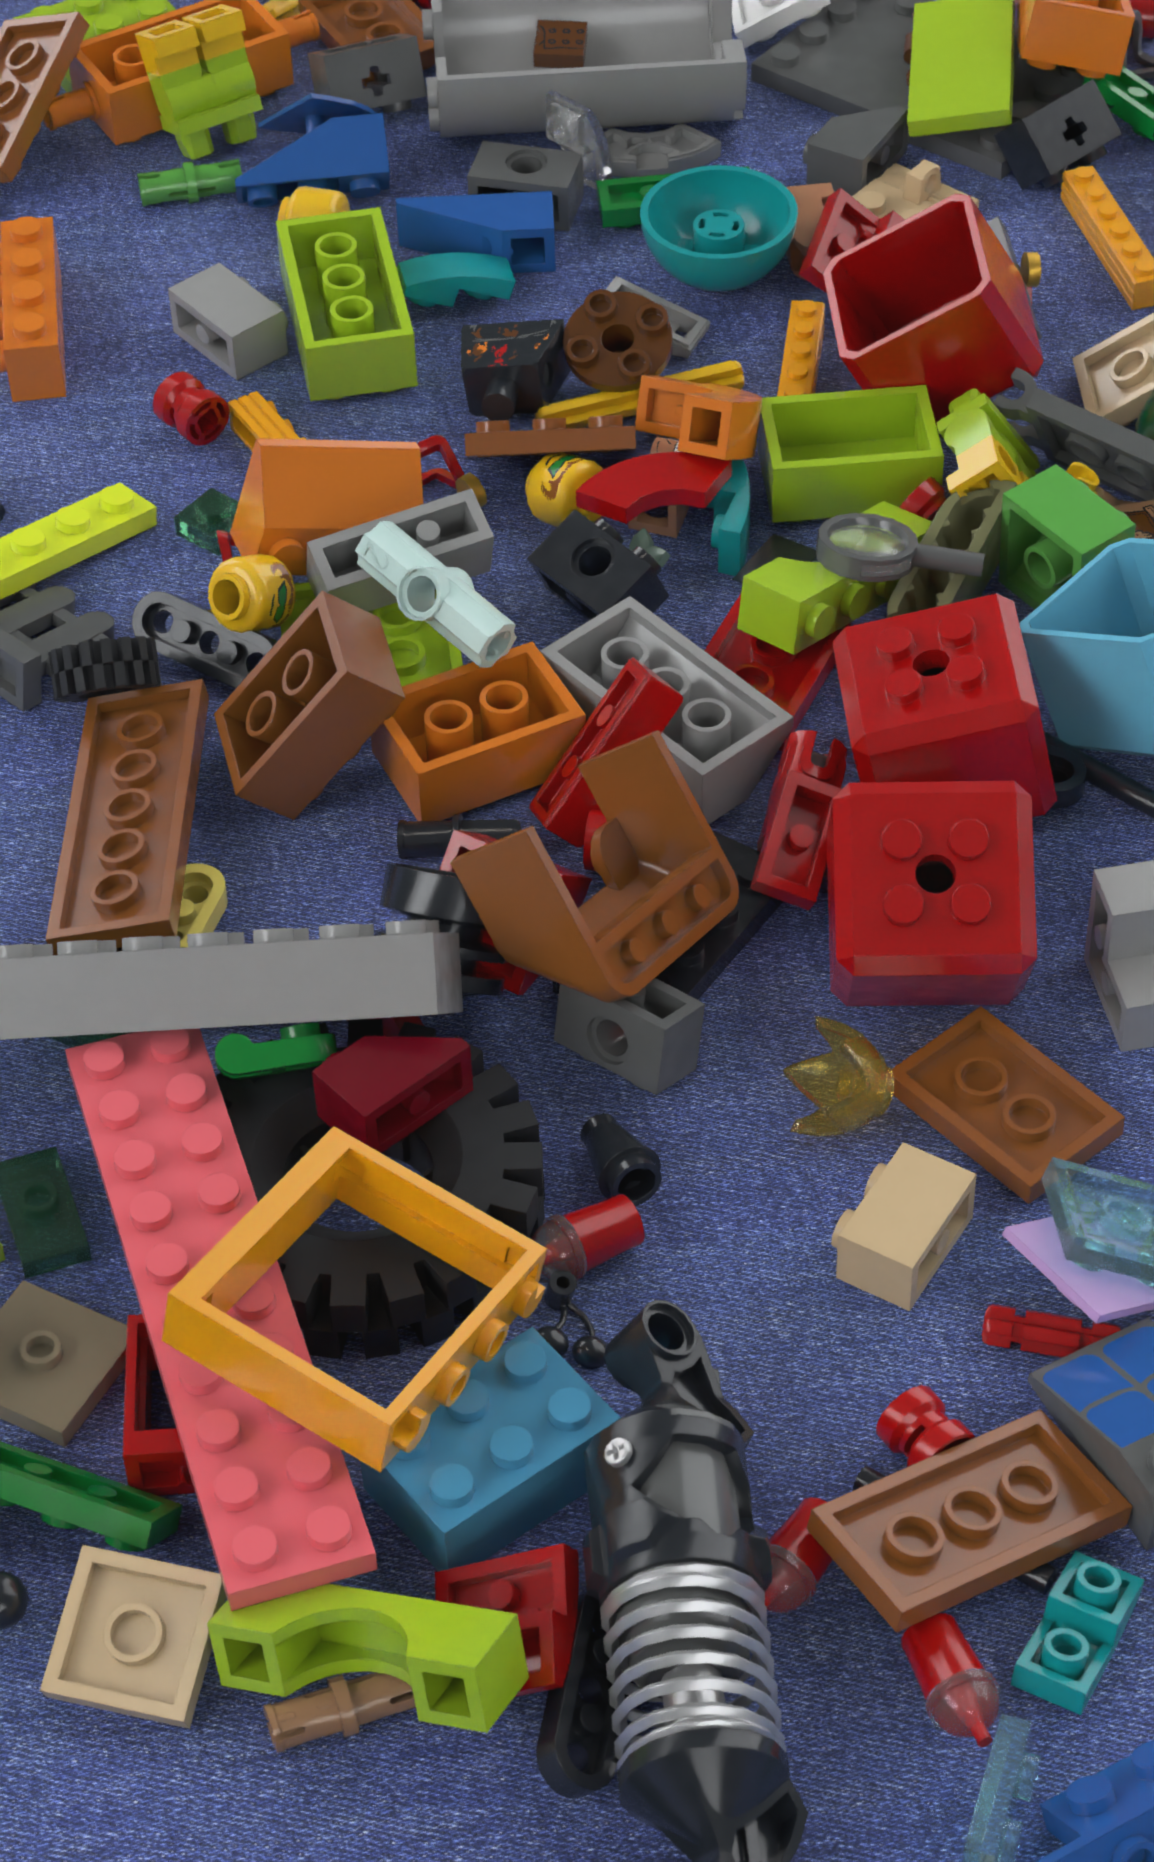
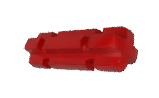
M991 1304L988 1305L984 1315L982 1341L986 1345L1010 1349L1011 1342L1021 1344L1020 1351L1063 1358L1120 1331L1121 1327L1117 1324L1106 1322L1096 1324L1094 1321L1092 1327L1082 1326V1318L1028 1309L1026 1310V1316L1016 1315V1307Z

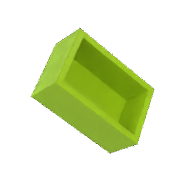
M926 385L762 398L758 429V456L772 523L801 522L812 519L832 518L843 514L861 513L882 501L899 507L929 477H933L940 485L943 484L944 453Z

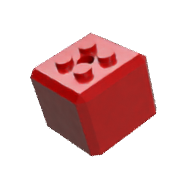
M955 193L833 257L823 271L839 356L863 390L926 385L935 422H938L950 414L949 403L970 389L977 388L981 394L985 393L991 400L997 397L998 394L1001 395L1015 388L1011 375L1016 367L1028 372L1033 378L1039 374L1044 359L1023 278L970 195Z
M996 593L845 627L833 640L832 644L851 749L860 783L1015 781L1032 796V817L1045 815L1056 803L1057 796L1039 705L1013 600Z
M1015 781L848 783L832 799L827 830L830 991L846 1006L1008 1005L1024 989L1037 960L1032 796ZM929 861L941 862L951 870L954 883L944 892H928L918 884L916 870L922 864Z

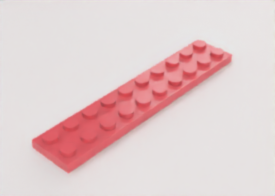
M200 1028L132 1032L65 1049L70 1075L231 1611L378 1570L376 1552L341 1449L162 1341L168 1293L258 1203ZM277 1260L226 1314L313 1365Z

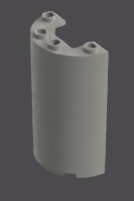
M431 0V9H422L424 40H434L436 77H426L430 132L440 131V138L743 119V110H745L747 60L742 39L732 40V0ZM538 20L588 23L584 67H534L533 52Z

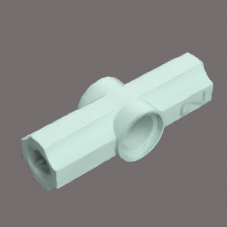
M380 521L376 527L363 535L355 550L358 553L357 564L396 596L399 609L406 617L413 621L427 622L481 668L492 667L497 660L508 654L517 638L514 634L516 624L475 591L472 579L464 570L458 567H446L392 521Z

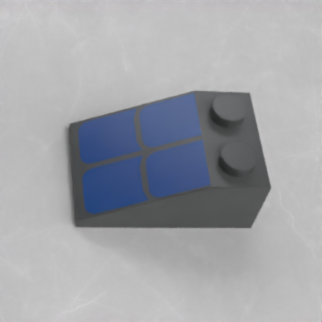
M1145 1318L1029 1373L1027 1381L1068 1439L1133 1506L1127 1524L1147 1551L1154 1547V1322L1150 1318Z

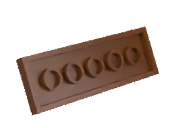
M203 679L88 698L45 939L47 944H53V955H57V942L116 940V948H121L122 938L177 936L209 704V695Z

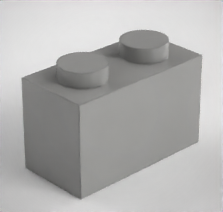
M220 262L168 288L173 332L235 380H239L288 354L286 337L288 320L282 307L277 302L270 301L254 289L245 278L238 277Z

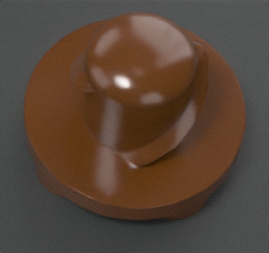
M599 289L588 294L584 303L569 318L564 330L563 346L569 368L583 383L605 392H627L640 388L641 375L659 376L663 372L672 355L673 334L667 310L662 305L636 293L610 292Z

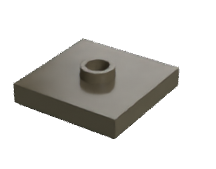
M23 1280L0 1308V1419L66 1447L124 1370L126 1365L127 1325Z

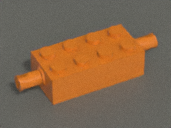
M203 0L83 40L78 54L69 66L72 91L54 97L43 119L44 124L47 128L49 127V131H54L59 127L89 117V119L96 122L116 146L122 143L138 141L145 135L163 130L159 117L161 114L157 107L135 33L173 20L182 21V17L221 4L241 9L246 30L242 31L248 62L255 77L256 93L260 97L271 95L276 90L294 84L291 48L310 41L319 40L320 27L314 13H311L309 9L300 14L277 21L258 0Z

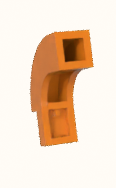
M641 375L635 430L679 439L677 451L722 460L752 458L756 452L762 397L745 390L713 383H695L657 375Z

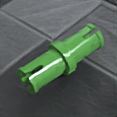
M239 159L201 165H193L192 161L183 162L181 168L137 173L142 206L188 199L190 204L199 202L200 197L236 192L235 179L242 175Z

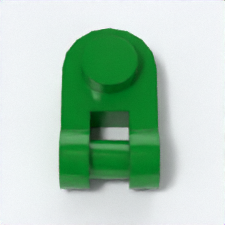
M318 1022L283 1027L279 1029L280 1040L255 1044L242 1034L232 1033L224 1036L218 1042L215 1048V1062L218 1071L224 1077L231 1080L316 1068L331 1054L338 1052L336 1037L333 1033L321 1034L320 1023Z

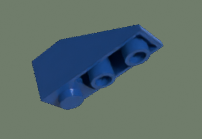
M383 113L332 117L237 177L235 179L237 203H248L249 206L254 208L274 206L279 200L290 197L301 186L335 190L344 194L350 193L355 198L373 197L378 195L381 190L390 189V169Z
M552 191L396 198L399 246L428 254L480 253L506 257L512 273L556 271Z

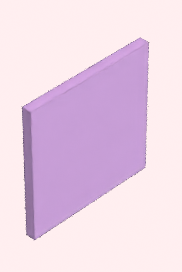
M1095 1208L1005 1227L1002 1236L1041 1271L1076 1307L1078 1306L1096 1324L1154 1309V1262Z

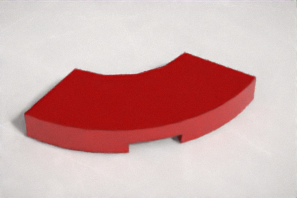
M662 452L630 458L603 469L584 482L576 490V507L624 524L629 523L640 513L660 506L686 505L704 509L732 476V460H722L687 452Z

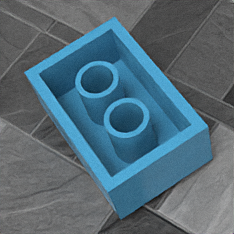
M531 1327L502 1345L491 1361L486 1363L480 1359L472 1367L467 1384L458 1399L450 1407L442 1404L437 1407L430 1415V1422L425 1434L411 1452L406 1453L400 1450L381 1473L360 1461L363 1487L437 1571L482 1562L587 1492L584 1451L597 1433L621 1417Z

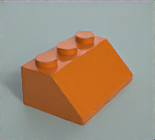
M256 438L230 535L241 556L255 554L271 555L283 562L292 576H306L307 542L423 504L420 448L417 442Z

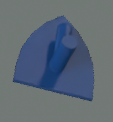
M310 93L259 122L258 128L307 134L332 117L374 114L376 112L370 107L353 100Z

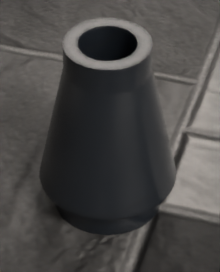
M598 1114L587 1120L581 1129L580 1137L587 1148L602 1195L609 1199L618 1194H623L635 1206L649 1200L657 1192L661 1184V1163L658 1155L620 1126L617 1120L610 1114Z

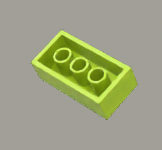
M376 207L275 221L281 276L310 402L325 399L338 400L346 396L374 392H393L398 389L417 387L414 331L381 208Z

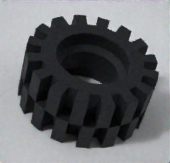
M130 636L111 640L110 638H105L95 642H79L78 645L69 644L48 652L54 701L83 702L91 697L162 686L156 641L153 637L137 636L130 638Z

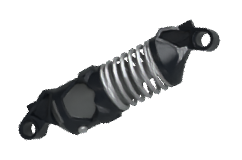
M655 1300L648 1303L605 1348L604 1359L607 1369L613 1378L624 1388L636 1392L642 1399L641 1405L597 1433L584 1451L592 1530L588 1532L582 1541L586 1590L588 1595L599 1600L602 1629L607 1632L603 1640L604 1653L610 1658L606 1663L607 1679L613 1684L609 1689L610 1705L616 1710L612 1714V1730L619 1736L614 1745L615 1757L619 1759L617 1762L620 1805L633 1818L661 1831L692 1862H790L800 1845L808 1811L790 1780L785 1736L780 1732L781 1710L776 1705L778 1703V1684L773 1679L774 1658L770 1654V1632L766 1628L767 1607L765 1606V1591L772 1583L771 1553L767 1530L755 1525L753 1521L745 1450L754 1435V1431L741 1414L724 1399L721 1391L719 1370L712 1367L703 1339L689 1316L673 1303ZM751 1675L757 1680L753 1687L743 1682ZM724 1692L741 1694L734 1701L725 1704ZM646 1701L663 1702L664 1708L653 1710L650 1713L634 1709V1707ZM754 1701L760 1706L756 1713L745 1707ZM627 1719L632 1721L628 1726ZM650 1727H657L645 1736L637 1735Z

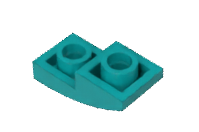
M431 254L402 261L397 265L404 297H407L415 304L425 307H433L436 304L453 307L459 289H462L472 297L482 300L491 299L492 296L509 300L516 282L508 259L490 254Z
M743 459L732 460V476L707 505L708 508L714 509L711 547L718 548V573L735 576L745 565L749 550L750 482Z
M1075 1551L1048 1595L1041 1622L1015 1663L1011 1685L1081 1715L1126 1628L1141 1594L1144 1579Z

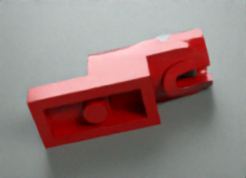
M798 730L792 732L785 741L778 773L772 786L766 816L757 843V851L760 852L750 889L809 911L816 903L827 865V830L832 799L842 790L841 786L846 771L848 753L847 748L836 738L831 742L828 754L814 752L813 747L818 731Z

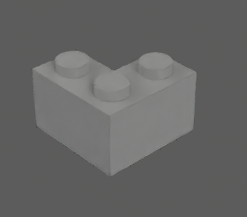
M1154 860L1094 869L1084 960L1121 1052L1154 1047Z

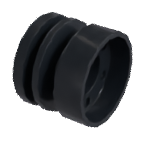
M387 863L380 905L391 911L406 915L407 920H439L440 932L459 933L463 999L478 995H503L505 979L496 975L479 972L477 968L479 961L500 964L508 963V961L502 957L493 945L482 942L486 928L456 873L413 865ZM386 928L375 930L374 936L386 935Z

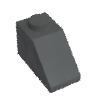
M898 105L831 117L816 135L812 134L805 144L803 163L807 165V185L831 183L834 192L842 188L849 195L853 196L871 181L880 177L885 170L894 163H897L907 151L908 107Z

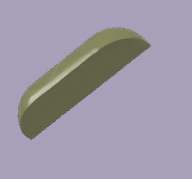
M990 480V488L975 490L962 497H959L957 492L953 493L942 504L920 544L984 553L985 558L981 577L914 567L910 574L900 578L892 592L887 606V618L981 597L999 564L1003 493L1017 486L1016 482Z

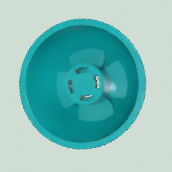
M729 165L701 166L672 174L655 184L648 191L640 207L643 235L656 261L666 272L680 282L706 291L740 289L757 282L770 273L788 251L795 234L798 218L796 200L789 189L781 182L753 169Z

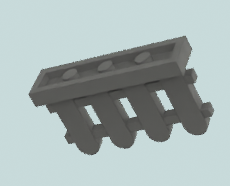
M37 583L0 600V607L13 601L17 602L0 611V696L23 712L42 703L41 677L46 674L51 676L48 652L69 644L78 645L79 642H95L105 638L114 639V618L110 614L101 611H92L76 617L74 615L75 593L67 587L53 586L38 592L35 590L37 588ZM52 626L56 627L55 629H53V630H51V631H49V632H47V633H45V634H43V635H41V636H39V637H37V638H35V639L29 638V637H31V636H33V635H35V634H37V633H40V632H42V631H44V630H46V629H48V628H50V627H52Z

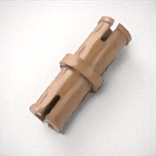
M377 1672L345 1681L341 1674L328 1678V1687L278 1703L263 1705L265 1718L269 1721L267 1727L277 1754L284 1752L285 1749L341 1731L343 1737L347 1738L359 1734L360 1725L413 1708L416 1709L412 1687L408 1683L397 1677Z

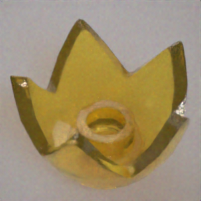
M815 1016V1028L827 1040L833 1051L805 1059L783 1069L785 1076L798 1090L820 1108L809 1116L795 1120L790 1131L811 1136H832L852 1132L864 1127L873 1118L880 1117L885 1113L894 1092V1075L891 1068L886 1066L881 1052L866 1036L842 1022Z

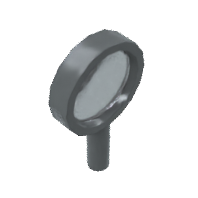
M866 513L837 515L824 521L818 529L816 544L817 560L827 570L841 577L865 582L897 580L910 574L914 567L981 577L985 558L984 553L918 543L917 535L908 526L892 518Z

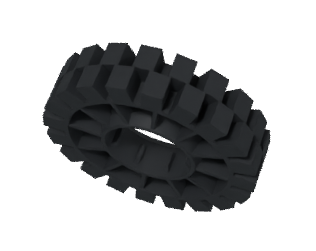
M382 1019L349 1020L347 1047L364 1036H383ZM326 1022L321 1023V1034L329 1033ZM404 1022L398 1036L436 1037V1029ZM469 1044L473 1091L381 1154L409 1164L420 1172L425 1179L539 1244L545 1220L542 1142L539 1139V1123L529 1099L519 1102V1088L515 1079L499 1063L484 1071L483 1051ZM341 1047L337 1049L338 1051H343L347 1047ZM316 1068L241 1080L228 1079L221 1073L216 1075L258 1202L331 1129L329 1125L317 1116L312 1071ZM315 1222L278 1259L300 1328H304L305 1343L310 1356L341 1359L348 1332H362L366 1359L400 1354L398 1327L409 1324L425 1348L449 1338L455 1332L454 1307H457L466 1316H469L492 1290L490 1287L386 1227L352 1232L326 1228Z

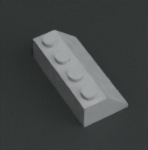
M631 596L540 650L586 714V721L625 664L632 657L643 663L683 696V703L669 721L661 736L708 824L717 820L750 797L794 726V717Z

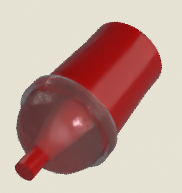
M618 1194L607 1200L565 1215L554 1214L545 1218L542 1225L533 1234L531 1240L547 1248L541 1274L550 1279V1276L556 1271H569L578 1280L583 1278L587 1271L627 1250L641 1245L645 1235L643 1223L635 1205L627 1196Z
M815 1497L805 1498L770 1537L772 1583L765 1591V1606L768 1611L785 1613L799 1607H804L816 1594L817 1584L833 1559L807 1530L811 1509L827 1501Z
M938 1613L910 1626L902 1636L901 1646L926 1700L925 1710L931 1722L954 1737H974L979 1747H986L991 1744L992 1737L987 1729L995 1722L998 1716L1000 1687L994 1675L983 1667L955 1618L946 1613Z

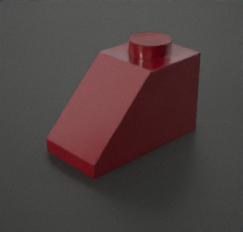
M364 1036L343 1051L331 1054L319 1067L312 1071L317 1116L331 1128L334 1126L380 1153L473 1091L470 1045L462 1038Z

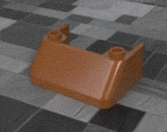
M659 730L585 760L578 765L581 774L607 820L594 832L590 851L592 865L606 886L579 908H577L533 825L459 855L450 861L451 866L488 931L494 947L506 961L514 966L606 1003H613L637 994L733 911L739 899V886L736 875Z

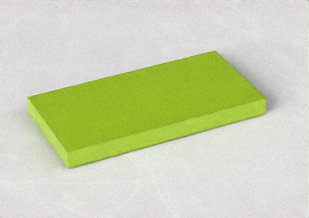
M937 0L914 3L907 115L910 137L1012 124L1015 0Z

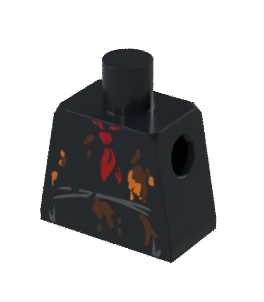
M564 319L462 326L461 372L470 414L485 416L491 421L509 420L513 414L537 413L541 407L551 404L571 371L565 358L563 346Z

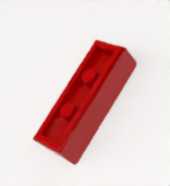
M634 657L629 659L529 804V809L542 825L572 845L582 847L584 845L590 809H601L581 774L578 765L585 760L656 730H659L661 734L683 703V696Z

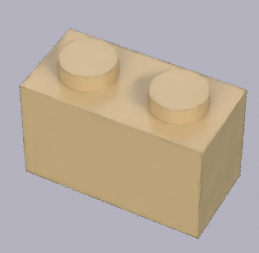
M903 1142L887 1165L879 1163L874 1168L866 1184L864 1199L855 1211L851 1209L845 1210L836 1224L831 1241L832 1246L837 1248L836 1278L910 1311L973 1218L977 1174Z

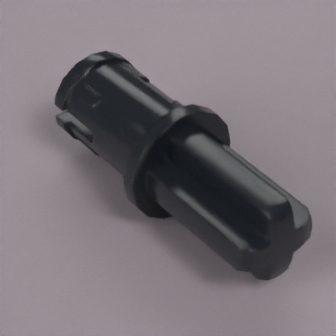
M454 814L451 821L399 820L397 827L398 855L401 860L408 858L444 857L454 830L481 833L495 839H501L522 830L520 821L516 819L464 820L462 814Z

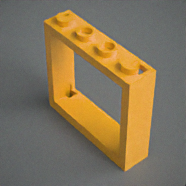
M333 1126L168 1293L162 1341L381 1473L400 1450L409 1453L417 1446L428 1428L430 1415L440 1404L450 1407L458 1399L467 1384L470 1370L479 1359L487 1363L494 1358L504 1343L509 1325L517 1316L526 1319L536 1309L546 1289L545 1286L539 1284L547 1248ZM336 1199L492 1289L386 1409L226 1314Z

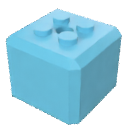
M1127 538L1108 545L1019 624L1023 641L1060 740L1077 749L1154 757V539Z

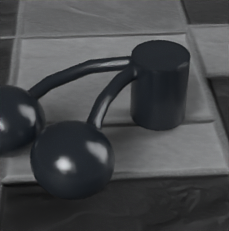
M558 1270L550 1276L544 1299L551 1309L561 1312L559 1322L555 1327L544 1326L536 1331L561 1357L564 1356L569 1348V1340L561 1329L566 1323L567 1308H569L581 1318L589 1332L588 1336L580 1337L573 1344L572 1356L577 1364L587 1369L600 1368L606 1364L604 1356L607 1344L596 1336L595 1329L587 1315L571 1302L577 1285L576 1278L569 1271Z

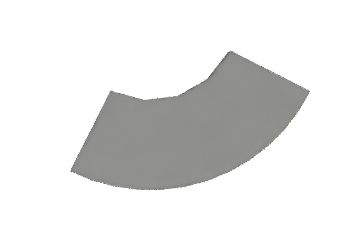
M684 123L677 124L667 130L651 133L626 132L610 128L578 152L583 153V168L601 174L628 178L671 174L704 166L721 156V141Z

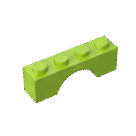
M882 501L861 512L892 518L908 526L917 535L918 543L922 541L932 521L886 501ZM865 538L847 539L845 551L872 557L890 556L900 552L897 548L885 542ZM778 557L743 576L737 629L795 655L888 602L900 578L885 582L857 581L841 577L827 570L820 562H806ZM862 565L861 569L880 570L891 568L896 565L882 567Z
M325 1584L231 1611L227 1600L207 1622L221 1686L287 1697L298 1689L329 1676L350 1672L383 1673L397 1677L412 1687L419 1721L488 1733L529 1679L518 1614L335 1584Z

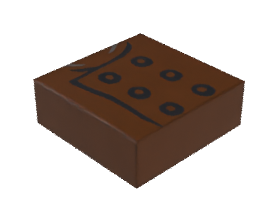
M538 20L533 52L534 67H584L588 23Z

